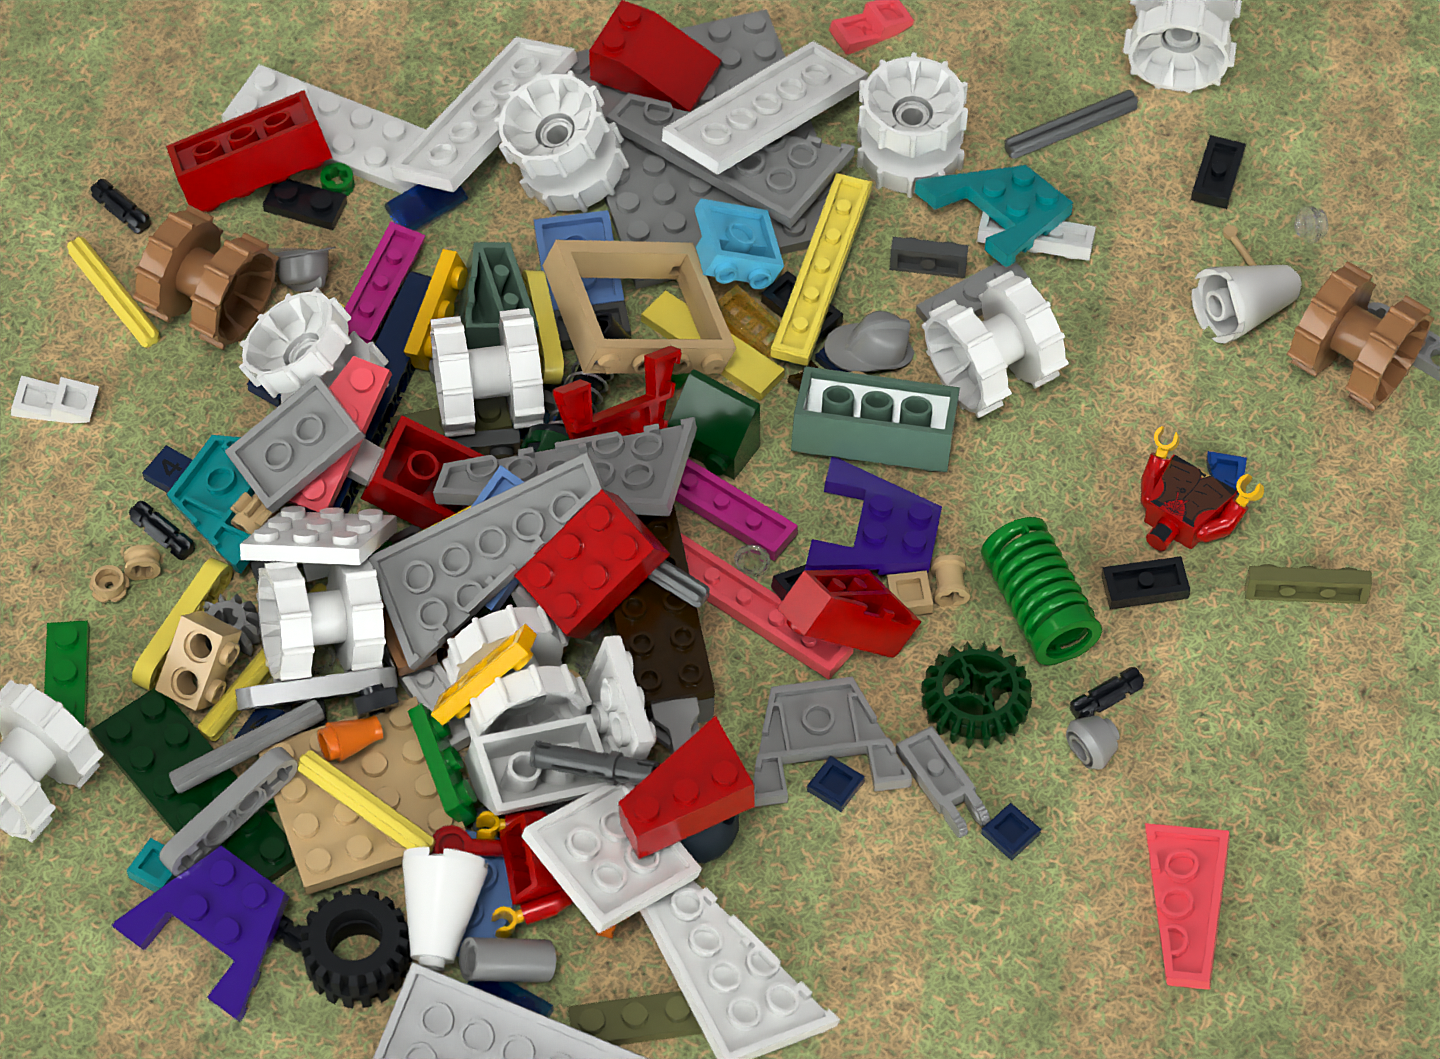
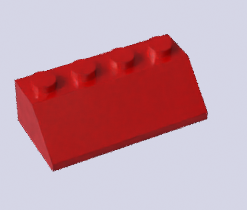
M305 90L166 146L176 178L188 205L202 212L213 211L221 203L233 198L247 197L256 189L270 183L278 184L284 182L290 175L304 169H316L322 166L325 161L333 158Z

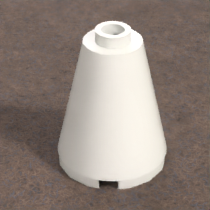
M1288 265L1210 267L1196 275L1195 279H1200L1198 287L1192 289L1191 297L1194 313L1202 329L1204 330L1210 326L1217 335V337L1211 339L1218 343H1229L1296 301L1300 295L1301 279L1298 273Z
M430 847L410 848L404 851L402 860L410 955L412 959L419 961L418 964L434 971H442L445 964L454 963L488 873V863H485V859L480 856L454 849L444 848L443 854L429 855Z

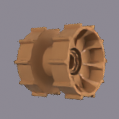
M188 205L186 210L176 213L169 212L168 218L159 226L153 236L150 235L148 237L149 242L143 252L139 266L134 270L137 275L135 282L136 293L133 295V299L145 305L144 311L166 322H169L171 317L179 316L182 313L186 314L192 306L191 321L188 326L200 332V339L224 350L226 345L237 341L241 342L257 322L258 315L263 314L262 312L269 300L272 289L276 287L274 281L276 262L279 257L268 250V243L245 232L241 238H235L231 241L226 239L224 246L220 249L221 235L224 230L212 223L213 216Z
M1347 261L1344 267L1331 273L1329 279L1320 288L1318 293L1312 297L1310 305L1299 325L1294 330L1295 334L1291 347L1286 355L1293 358L1292 364L1314 377H1317L1319 372L1330 366L1339 354L1353 361L1354 367L1345 390L1350 392L1349 398L1374 412L1377 406L1390 398L1404 377L1408 375L1411 366L1426 343L1425 340L1430 326L1435 318L1429 315L1431 312L1430 308L1407 295L1396 305H1391L1383 319L1367 311L1372 292L1376 287V284L1371 281L1373 275Z

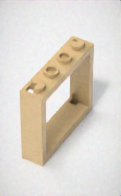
M555 240L542 266L583 373L645 374L644 355L670 345L681 349L682 354L680 364L674 363L672 374L690 373L693 369L706 374L723 372L735 352L736 346L706 275H703L699 257L693 243ZM581 278L677 279L701 339H605Z

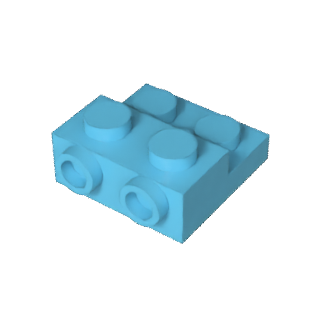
M700 198L694 209L702 234L700 241L696 245V250L703 275L715 277L717 282L722 284L731 283L734 280L748 282L754 289H763L773 284L783 269L784 263L768 210Z

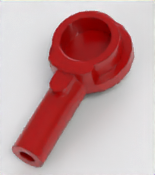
M443 826L432 835L436 843L430 854H443L444 848L468 852L477 856L504 857L501 840L472 839L465 830L458 826Z

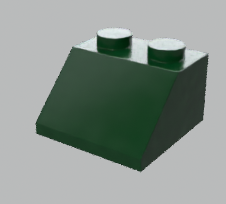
M693 369L686 380L669 420L668 428L680 426V419L695 417L697 430L688 458L692 457L703 463L711 473L717 476L724 474L735 480L760 448V404Z

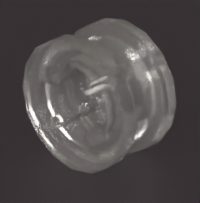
M753 544L743 546L736 552L734 557V567L758 583L763 582L768 577L770 555L764 548ZM751 559L759 561L758 568L754 565V569L746 568L745 563L747 561L750 564Z
M329 644L314 646L313 657L319 655V659H321L322 656H325L326 664L318 667L317 663H315L314 667H311L312 677L310 678L333 675L337 669V659L333 647Z

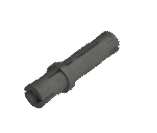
M538 740L534 742L535 746H532L530 753V765L532 768L595 777L615 786L619 782L638 785L659 766L657 761L627 757L620 751L613 750L610 754Z

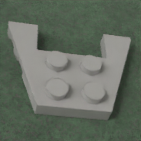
M853 677L771 687L753 778L755 807L788 803L783 764L828 759L830 756L837 758L867 754L874 792L911 787L912 776L907 766H903L896 754L895 746L890 738H887L877 723V716Z

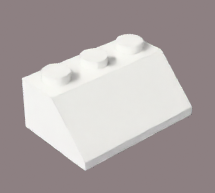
M592 714L473 737L464 761L476 797L495 816L579 799L607 784L605 780L595 777L532 768L530 765L532 746H535L534 742L537 740L603 753L604 749Z

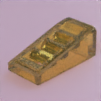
M736 284L717 301L729 332L767 358H770L774 339L767 346L762 340L770 332L776 335L780 323ZM734 307L740 310L735 316L730 313ZM749 316L751 320L744 326L740 321L744 317ZM758 324L762 325L764 328L757 335L751 332Z

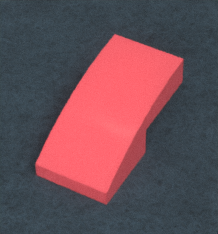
M875 0L866 2L864 11L861 14L832 20L829 31L844 53L848 55L900 34L913 25L914 19L900 0Z

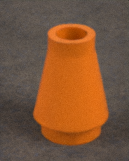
M374 715L362 719L327 722L325 728L317 731V738L321 752L328 762L333 760L342 762L373 742L383 739V730L378 718Z

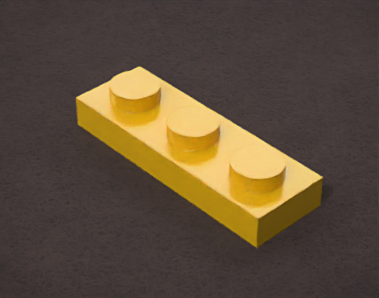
M442 249L403 352L406 356L410 357L414 368L429 370V363L432 358L430 319L453 317L455 310L454 302L457 294L466 284L467 267L456 251Z
M526 623L440 694L431 715L442 726L454 716L458 719L465 716L471 709V698L478 697L487 687L495 682L494 679L496 677L503 678V675L511 668L518 671L528 663L533 656L531 648L537 634Z

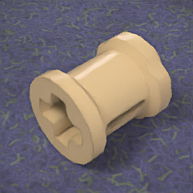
M953 554L943 555L934 559L930 564V570L936 578L937 590L934 592V601L941 607L960 606L970 600V590L965 586L963 573L966 571L967 566L963 557Z

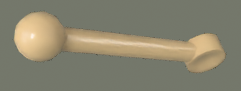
M1234 225L1225 226L1223 228V236L1232 241L1248 266H1256V262L1237 237V227Z

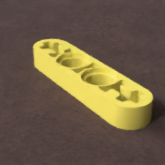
M524 270L521 276L539 325L536 337L539 346L543 384L559 385L563 378L564 358L544 271Z
M210 558L204 563L137 660L132 672L133 684L148 691L156 687L181 616L197 611L204 612L205 600L213 604L217 603L220 593L223 594L230 584L233 574L231 565L215 558Z

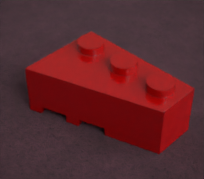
M868 569L804 570L777 608L788 619L786 621L788 626L800 635L890 658L898 655L922 622Z
M715 715L618 802L620 825L638 859H641L755 807L754 783Z

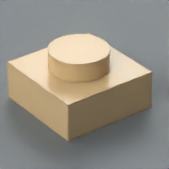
M927 570L887 575V588L914 615L933 613V600Z

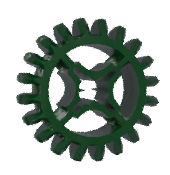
M967 641L961 652L954 646H951L948 650V657L938 654L935 659V665H929L927 668L926 679L922 681L921 693H923L921 705L923 710L927 711L926 718L928 724L937 723L936 731L938 735L951 731L950 740L952 744L958 741L960 736L966 738L965 743L968 749L973 745L974 739H980L981 744L986 749L990 744V737H993L998 743L1002 744L1005 741L1006 733L1015 736L1018 732L1019 724L1024 725L1026 722L1028 711L1032 705V684L1029 679H1026L1027 672L1025 666H1016L1017 660L1014 654L1003 658L1001 646L993 652L988 651L985 641L980 645L979 649H973ZM958 678L959 686L953 689L952 694L945 696V687L952 680ZM1007 692L1010 699L1002 708L996 711L994 702L999 700L1001 694Z

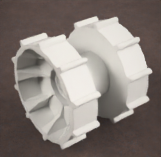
M1130 0V4L1135 5L1138 16L1133 28L1126 30L1123 53L1129 55V62L1131 64L1130 74H1137L1146 82L1154 85V89L1163 88L1192 93L1193 90L1202 89L1212 84L1219 86L1221 77L1225 74L1227 68L1234 66L1237 44L1231 42L1229 27L1234 18L1240 17L1242 0Z
M915 52L911 53V57L897 58L888 62L880 60L879 67L871 73L868 79L860 80L859 101L862 102V106L859 107L857 141L860 142V148L857 149V167L865 169L869 177L876 182L877 189L885 187L892 191L907 193V197L911 198L913 193H915L916 180L953 175L957 169H963L964 150H961V144L963 143L964 130L967 128L968 109L964 108V104H966L968 83H961L956 74L948 68L947 61L939 63L931 59L917 57Z
M572 70L567 74L544 76L541 72H538L536 74L537 78L525 83L516 91H508L510 97L503 106L500 117L494 118L502 139L499 148L509 164L515 162L520 167L523 175L520 184L529 198L535 197L539 202L548 207L551 214H555L557 210H581L583 213H586L587 207L599 202L608 194L615 195L614 187L620 180L623 169L629 167L620 145L624 139L615 122L608 124L605 121L601 109L604 101L596 86H587L582 80L576 78Z
M1012 271L987 282L988 289L978 295L982 304L983 322L974 314L972 307L966 308L962 305H957L956 301L952 300L930 311L929 315L931 318L922 324V328L925 330V340L928 349L926 353L931 358L941 384L960 387L958 399L960 408L975 413L977 418L1003 406L1002 400L1012 394L1008 388L1006 368L1009 367L1018 380L1022 379L1027 383H1031L1036 389L1059 377L1058 370L1069 364L1065 358L1063 341L1065 335L1060 331L1050 309L1049 301H1045L1039 291L1031 284L1029 277L1024 279L1020 276H1015Z
M315 287L312 292H303L293 296L287 294L283 301L273 306L264 315H258L257 318L259 320L249 332L246 340L240 342V346L243 348V363L239 366L240 370L256 387L262 385L273 398L281 393V404L315 375L320 376L330 387L353 356L384 368L389 362L372 341L367 344L355 331L348 336L347 322L351 319V316L335 297L329 300L318 287Z
M529 308L499 311L500 346L467 349L464 325L461 323L460 316L430 319L437 401L441 424L446 437L475 434L474 400L506 396L510 420L513 422L514 429L529 428L540 423L544 424L545 409L539 346L534 320Z
M368 558L360 565L329 564L327 591L311 593L306 592L305 578L302 577L297 568V562L265 563V568L258 569L259 580L256 597L258 600L259 634H261L266 659L265 664L269 668L274 683L312 677L311 667L314 646L334 644L336 658L339 659L344 673L383 668L382 659L384 644H386L384 637V606L381 601L376 578V569H373Z
M510 604L506 606V609L490 613L479 619L474 617L472 618V623L462 629L455 638L447 640L449 645L448 657L442 660V663L452 685L525 623L537 634L531 648L533 656L525 666L518 671L511 668L503 675V678L496 677L494 679L495 682L487 687L478 697L470 699V717L464 721L471 740L473 737L586 715L587 706L592 704L583 678L581 676L575 678L572 672L569 671L567 664H563L561 661L563 647L569 644L565 634L540 605L533 608L513 607Z
M9 680L0 690V733L3 739L0 743V829L12 837L25 838L32 843L53 820L50 814L56 809L41 789L40 780L45 775H48L60 784L75 785L80 789L100 767L97 762L104 754L98 750L94 740L89 735L90 731L63 708L60 702L54 701L46 694L35 689L30 683L28 685L16 684L12 680Z

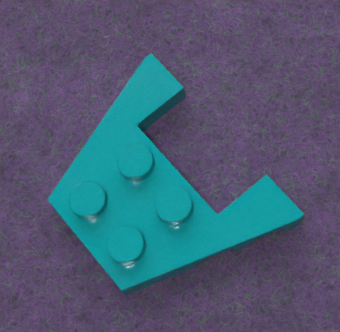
M1027 165L916 180L915 194L935 210L967 198L1006 229L986 237L984 249L1005 267H1009L1015 262L1018 253L1029 251L1033 247L1034 240L1041 234L1044 236L1048 235L1072 215L1073 202Z
M211 435L166 495L174 507L236 572L241 574L251 560H241L240 543L247 539L250 534L233 527L231 520L236 514L230 508L244 492H247L251 497L255 492L225 453V450L241 437Z

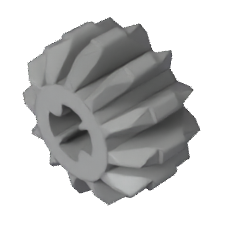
M221 593L216 604L205 600L204 612L241 630L242 633L238 641L240 646L239 652L252 656V645L261 644L259 616L252 601L243 603L242 598L238 594L230 601H226V598ZM206 636V646L211 651L212 644Z

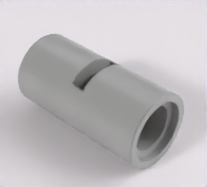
M467 937L460 949V972L466 981L547 983L552 979L555 972L556 952L553 943L548 939Z

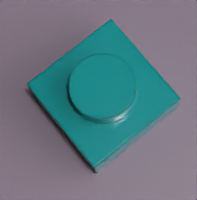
M152 838L148 840L126 870L129 879L153 892L158 891L177 876L173 875L160 861L159 856L164 845Z

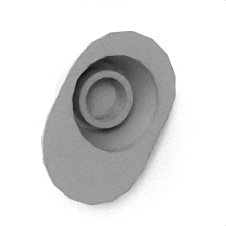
M336 246L319 250L305 248H268V250L279 257L276 262V272L282 284H285L294 291L304 292L313 290L315 287L320 289L325 285V277L329 272V250L335 249Z
M871 312L860 323L843 325L831 331L824 342L825 354L830 362L838 368L849 372H871L904 368L911 363L914 356V350L909 342L910 322L907 319H900L890 312Z

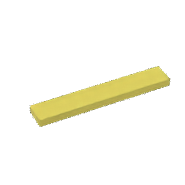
M838 173L835 174L772 344V358L808 366L872 191L871 181Z

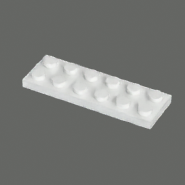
M515 37L390 166L394 178L454 192L502 142L494 118L500 117L503 106L510 97L508 91H516L525 83L537 78L536 74L538 72H541L543 76L566 74L578 61L575 49Z
M812 41L664 127L662 141L718 175L858 91L860 80H867L868 72Z
M260 64L222 114V120L226 122L305 90L333 157L325 161V164L344 163L352 169L353 175L416 200L426 187L395 179L390 167L426 129Z

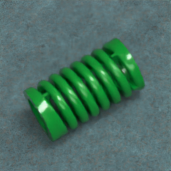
M1025 517L1014 520L997 529L986 539L981 548L982 559L991 571L994 581L998 584L999 591L1004 596L1013 617L1017 620L1018 627L1024 633L1025 640L1031 645L1032 653L1040 664L1048 666L1079 657L1095 645L1102 634V625L1095 618L1094 610L1089 606L1087 597L1082 594L1081 586L1075 582V575L1069 570L1067 561L1062 557L1060 548L1055 545V539L1048 532V526L1043 519ZM1019 534H1022V536L1016 538L1015 540H1013L1012 542H1010L1007 546H1005L1006 543L1009 542L1011 539H1013L1014 537H1016V536L1019 535ZM1087 633V635L1077 644L1064 649L1060 648L1079 640L1082 636H1084Z

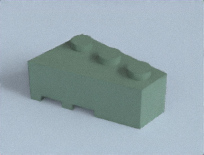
M474 242L466 263L468 275L466 284L461 290L459 316L462 325H464L467 349L500 346L499 311L529 308L537 334L539 325L511 243Z

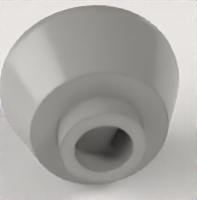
M1095 715L1074 719L1069 723L1066 731L1067 742L1071 750L1088 769H1103L1118 749L1117 740L1120 739V735L1114 723L1108 718L1102 719Z

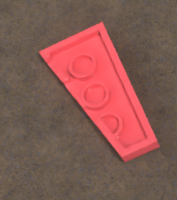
M353 356L329 388L363 433L366 434L392 373L389 369ZM363 439L287 502L305 507L306 510L311 512H320L321 509L333 507Z
M1145 823L1167 985L1210 990L1230 842L1229 831Z

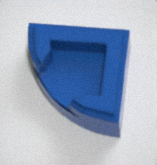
M1208 451L1206 458L1207 470L1209 475L1212 476L1213 474L1214 478L1237 491V481L1241 476L1245 475L1247 457Z

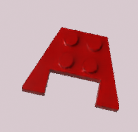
M670 345L644 355L646 394L595 414L592 412L591 383L579 379L553 389V397L569 439H578L615 431L622 436L642 433L644 432V426L659 424L660 429L667 428L668 420L663 419L667 399L672 398L674 395L676 383L671 381L674 363L680 364L681 349Z

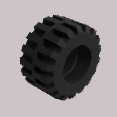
M351 888V894L343 895L342 890L333 893L334 899L330 902L325 898L317 903L318 912L310 910L306 916L307 925L302 926V942H300L306 973L309 981L313 982L314 989L318 994L321 995L325 992L327 1001L336 1004L338 999L341 998L343 1006L347 1008H353L354 1001H361L362 1008L372 1006L370 999L378 997L380 1003L389 999L388 989L391 988L394 992H397L402 987L401 977L406 978L410 969L409 962H412L408 925L405 922L401 909H395L394 902L389 897L385 896L380 900L379 893L370 889L367 895L361 894L360 888ZM355 935H367L380 942L378 948L372 954L359 960L342 959L333 953L340 942Z

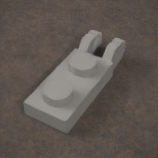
M933 726L896 744L897 754L938 813L943 814L945 821L957 838L967 835L968 829L965 820L956 809V805L965 802L973 819L980 826H984L990 821L985 805H983L975 792L976 787Z

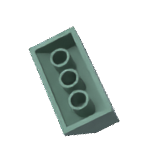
M805 366L794 411L791 451L810 455L818 454L839 457L847 460L883 463L889 466L897 465L919 468L926 471L947 472L960 387Z

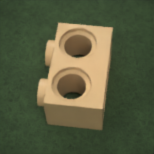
M203 611L182 615L155 690L195 711L216 704L225 693L226 682L224 680L228 669L238 657L240 651L238 641L242 631ZM206 636L211 641V651L206 646ZM193 673L198 679V688L193 683Z

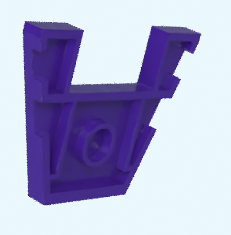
M831 457L824 492L864 501L854 547L812 539L805 570L877 569L878 575L926 570L929 573L942 506L839 458Z
M220 846L115 920L111 926L142 950H145L169 919L174 916L234 960L207 998L240 1022L247 1012L246 1004L252 988H256L261 975L259 971L267 947L271 948L289 896L227 849Z

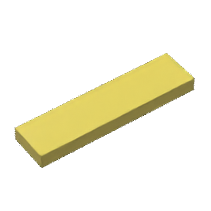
M666 290L641 314V322L667 339H701L687 304ZM731 334L736 350L723 372L719 374L761 401L785 377V369Z

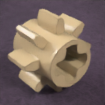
M244 492L230 508L236 514L231 523L235 528L252 535L268 519L273 518L280 509L272 513L265 507L256 493L251 497L247 492Z

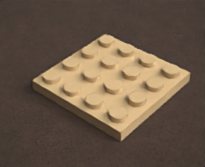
M416 696L399 701L398 707L392 708V710L386 707L385 712L375 715L381 724L383 739L373 742L342 762L337 760L329 762L431 836L436 830L447 825L458 826L465 830L462 821H455L444 811L408 714L410 709L419 705ZM367 713L366 717L363 718H368L371 716L369 715V713ZM355 715V716H352V717H349V718H346V719H343V720H339V721L353 720V719H358V718H357V716ZM325 725L289 736L258 752L259 758L275 747L284 748L297 763L301 755L309 750L324 758L318 743L317 731L325 728ZM298 770L290 782L273 796L306 895L402 864L403 854L406 850L404 847L302 775Z

